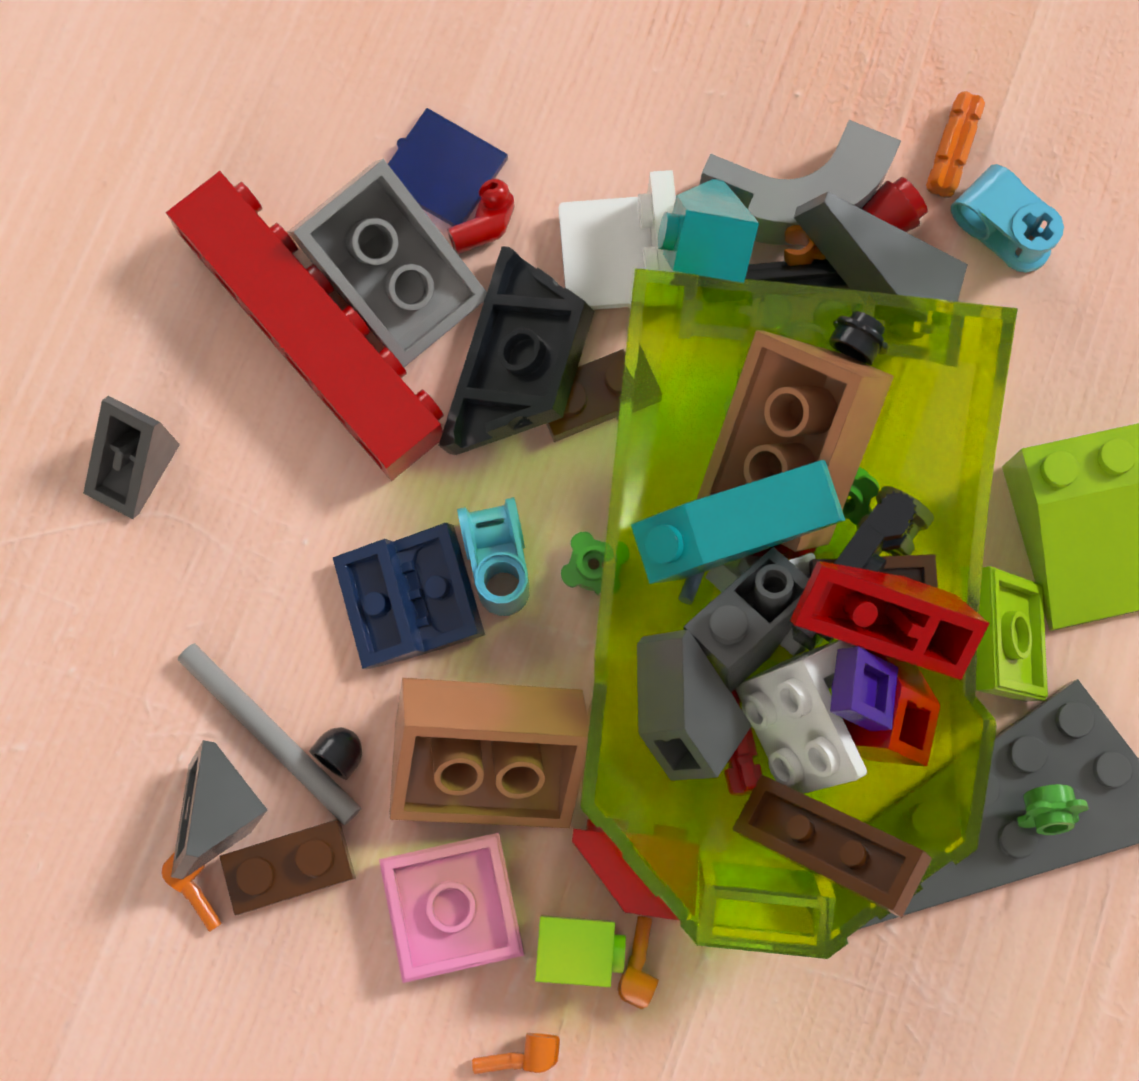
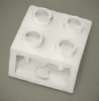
M673 170L650 172L648 191L644 194H638V197L573 201L559 204L565 288H568L586 301L593 310L679 303L684 273L672 271L663 255L664 250L658 249V232L661 219L665 212H673L676 199Z
M835 640L814 648L812 651L786 659L743 681L735 689L742 702V711L754 728L768 757L771 774L777 782L803 794L856 781L867 774V769L842 717L830 712L832 696L829 688L832 687L837 649L857 647L841 640Z

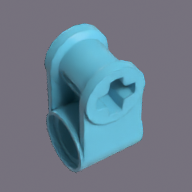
M998 164L991 165L951 205L953 218L965 232L979 239L1010 268L1019 272H1032L1044 266L1051 255V249L1056 247L1063 236L1064 224L1059 213L1024 186L1012 171ZM1044 220L1047 222L1045 229L1040 227ZM1030 236L1035 237L1032 241L1028 239ZM1018 247L1022 249L1019 256L1016 255Z
M515 498L506 499L505 504L502 506L469 512L466 507L457 509L467 560L471 562L474 582L482 606L490 613L498 616H510L519 612L526 605L529 598V579L523 553L525 545ZM509 573L515 576L519 583L511 594L497 596L487 590L489 580L496 574Z

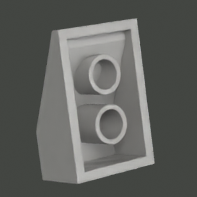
M384 159L370 164L288 231L289 235L310 261L325 275L337 293L360 315L370 331L384 347L388 348L395 355L403 367L407 366L485 300L486 290Z

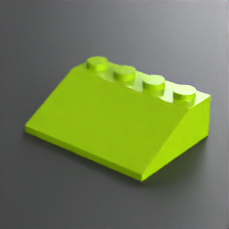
M1139 423L1019 450L1002 466L1035 582L1043 586L1044 614L1049 631L1138 612Z

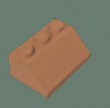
M756 330L697 499L825 460L843 510L894 376L845 354ZM837 524L782 543V545L795 552L828 545Z
M402 678L394 733L390 820L570 828L592 738L583 690Z

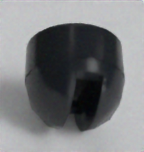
M339 727L330 729L320 736L309 752L332 773L347 780L361 761L362 746L360 739L354 731Z

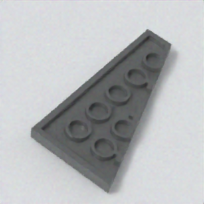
M1078 679L1069 682L1047 698V701H1043L873 825V827L924 850L932 858L904 915L1139 844V758ZM1056 784L1068 785L1073 788L1075 799L1085 800L1088 803L1089 809L1078 815L1079 821L1075 823L1074 829L1065 833L1042 835L1037 833L1036 827L1022 828L1018 826L1017 818L1026 814L1023 795L1037 787ZM810 871L789 886L824 938H832L898 917Z

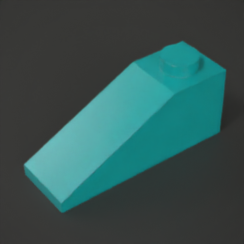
M711 179L676 195L673 212H665L661 219L658 232V249L664 250L663 255L672 271L744 283L759 222L724 181Z
M820 460L682 504L633 523L631 527L649 584L686 579L843 522L845 517L826 461Z

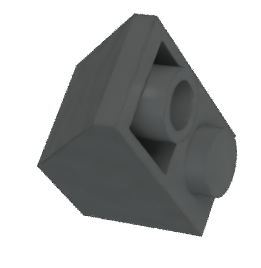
M772 547L684 625V630L689 629L730 692H733L772 656L792 629L790 619L809 580L804 573L775 547Z
M689 629L643 636L637 643L638 734L670 780L717 778L752 726Z

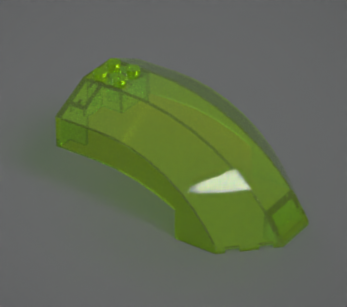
M633 267L603 545L580 808L597 828L600 826L622 852V858L655 897L659 895L680 920L683 930L697 946L828 959L849 944L847 937L877 916L882 920L890 912L754 844L733 831L732 828L750 795L735 796L729 793L724 770L729 768L728 762L717 778L670 780L638 734L637 643L643 636L684 630V625L722 592L705 578L710 570L705 571L694 601L690 605L678 599L686 579L649 584L631 524L697 499L756 330L835 351L829 344V339L835 331L833 322L839 316L850 317L854 311L863 312L875 318L884 326L885 332L882 336L889 346L887 353L878 354L871 366L893 375L894 378L859 467L866 470L878 481L879 491L883 486L894 487L908 493L932 512L934 520L928 529L919 531L913 539L915 549L911 555L936 554L938 588L958 595L979 614L989 499L1018 308L745 278V282L740 283L700 276L698 274ZM876 496L871 499L870 508L872 511L877 505ZM849 519L837 523L830 543L817 547L814 553L815 558H838L857 532V525L853 524ZM882 551V553L880 554V557H881V556H892V555H890V554H888V553ZM824 639L821 644L815 646L814 648L820 647L829 642ZM779 645L772 656L747 679L794 656ZM977 650L962 680L918 666L941 705L927 767L869 761L862 758L867 769L865 776L856 781L804 793L817 801L924 850L932 860L914 895L923 890L922 882L949 862L953 861L957 865L978 849L997 724L996 719L975 696ZM751 726L758 754L757 757L753 758L754 765L760 764L762 775L775 780L769 769L768 757L754 728Z

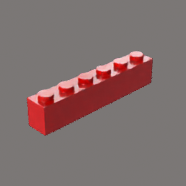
M218 171L165 213L178 235L392 482L440 442L443 431L439 420L444 416L443 412L427 392L422 389L417 394H414L401 379L407 372L388 348L384 347L378 352L366 339L365 336L370 333V329L360 315L350 305L341 310L329 295L334 289L325 275L314 264L305 269L293 255L298 250V247L284 228L277 222L269 227L257 214L263 208L249 188L243 182L233 186L222 172Z

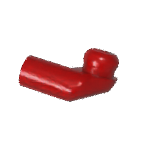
M499 179L486 181L479 189L481 200L474 219L447 228L452 247L457 254L498 240L505 234L515 205L514 197L509 192L508 185L504 181Z

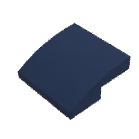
M443 523L396 541L382 539L332 557L362 669H371L406 660L485 635L454 525Z

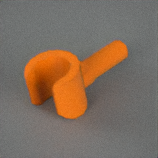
M792 225L786 229L785 242L791 245L799 244L805 246V248L800 250L784 249V260L789 266L811 264L814 259H826L800 225Z
M174 852L162 866V878L169 886L182 893L189 900L210 932L221 925L222 922L201 889L193 882L196 876L205 868V865L184 879L172 878Z
M643 916L637 917L631 956H629L628 965L617 987L620 998L639 1009L648 1007L659 979L642 971L646 961L652 919Z
M526 1033L524 1053L510 1052L473 1058L474 1074L506 1069H523L534 1073L545 1072L554 1067L558 1062L560 1038L557 1035Z

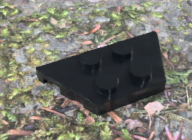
M501 247L438 445L452 455H458L563 418L595 312L586 301L568 288L560 286L551 276L538 267L536 269L510 247Z

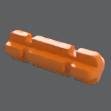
M963 91L957 95L956 100L953 102L949 121L945 126L934 159V166L926 183L927 190L932 194H939L947 198L952 197L959 186L963 174L962 169L966 165L978 128V120L981 119L985 107V101L980 95H973L968 91Z

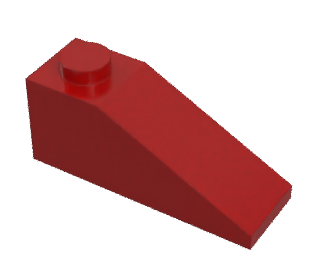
M817 561L790 619L795 626L962 680L990 624L958 595L905 576Z

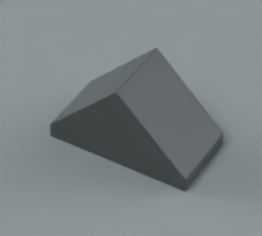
M107 396L101 402L83 494L134 519L140 514L180 444L161 422Z
M203 740L188 765L171 873L172 878H186L249 835L267 812V808L215 742Z

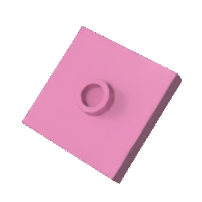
M500 833L379 859L403 983L525 955Z

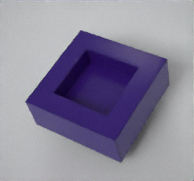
M859 646L837 649L835 673L831 687L830 712L869 731L892 730L898 667Z

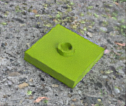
M991 566L970 568L972 608L990 623L974 654L975 691L1025 702L1047 701L1048 686L1043 586Z

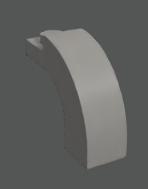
M849 120L830 160L812 174L796 179H776L710 154L702 171L700 184L716 179L724 181L759 222L755 238L756 242L791 245L785 242V231L792 225H799L794 219L798 206L826 192H830L862 209L880 189L901 140Z

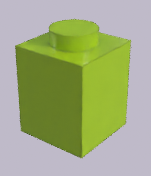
M541 915L535 982L611 987L612 973L624 972L626 935L614 934L615 922L611 920Z

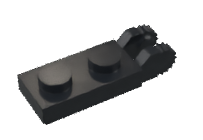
M893 491L892 494L886 493V497L881 498V504L875 506L834 564L882 572L887 563V560L880 557L882 551L899 549L906 540V534H910V528H913V517L917 513L915 511L917 505L913 504L914 499L909 498V494H903L902 491L899 493ZM792 623L793 640L809 651L814 649L821 637L829 643L834 639L795 626Z

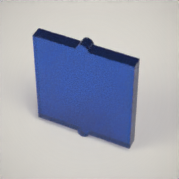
M426 108L407 137L398 139V150L388 165L422 209L447 224L455 226L467 221L481 200L479 195L480 187L486 181L496 178L508 160V154Z

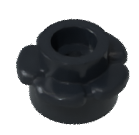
M854 311L850 317L839 316L833 322L835 331L829 339V344L836 352L845 354L870 366L878 354L887 353L889 346L882 336L885 328L870 315Z

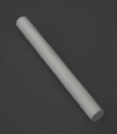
M195 643L188 646L180 654L178 661L343 825L349 823L358 814L361 807Z

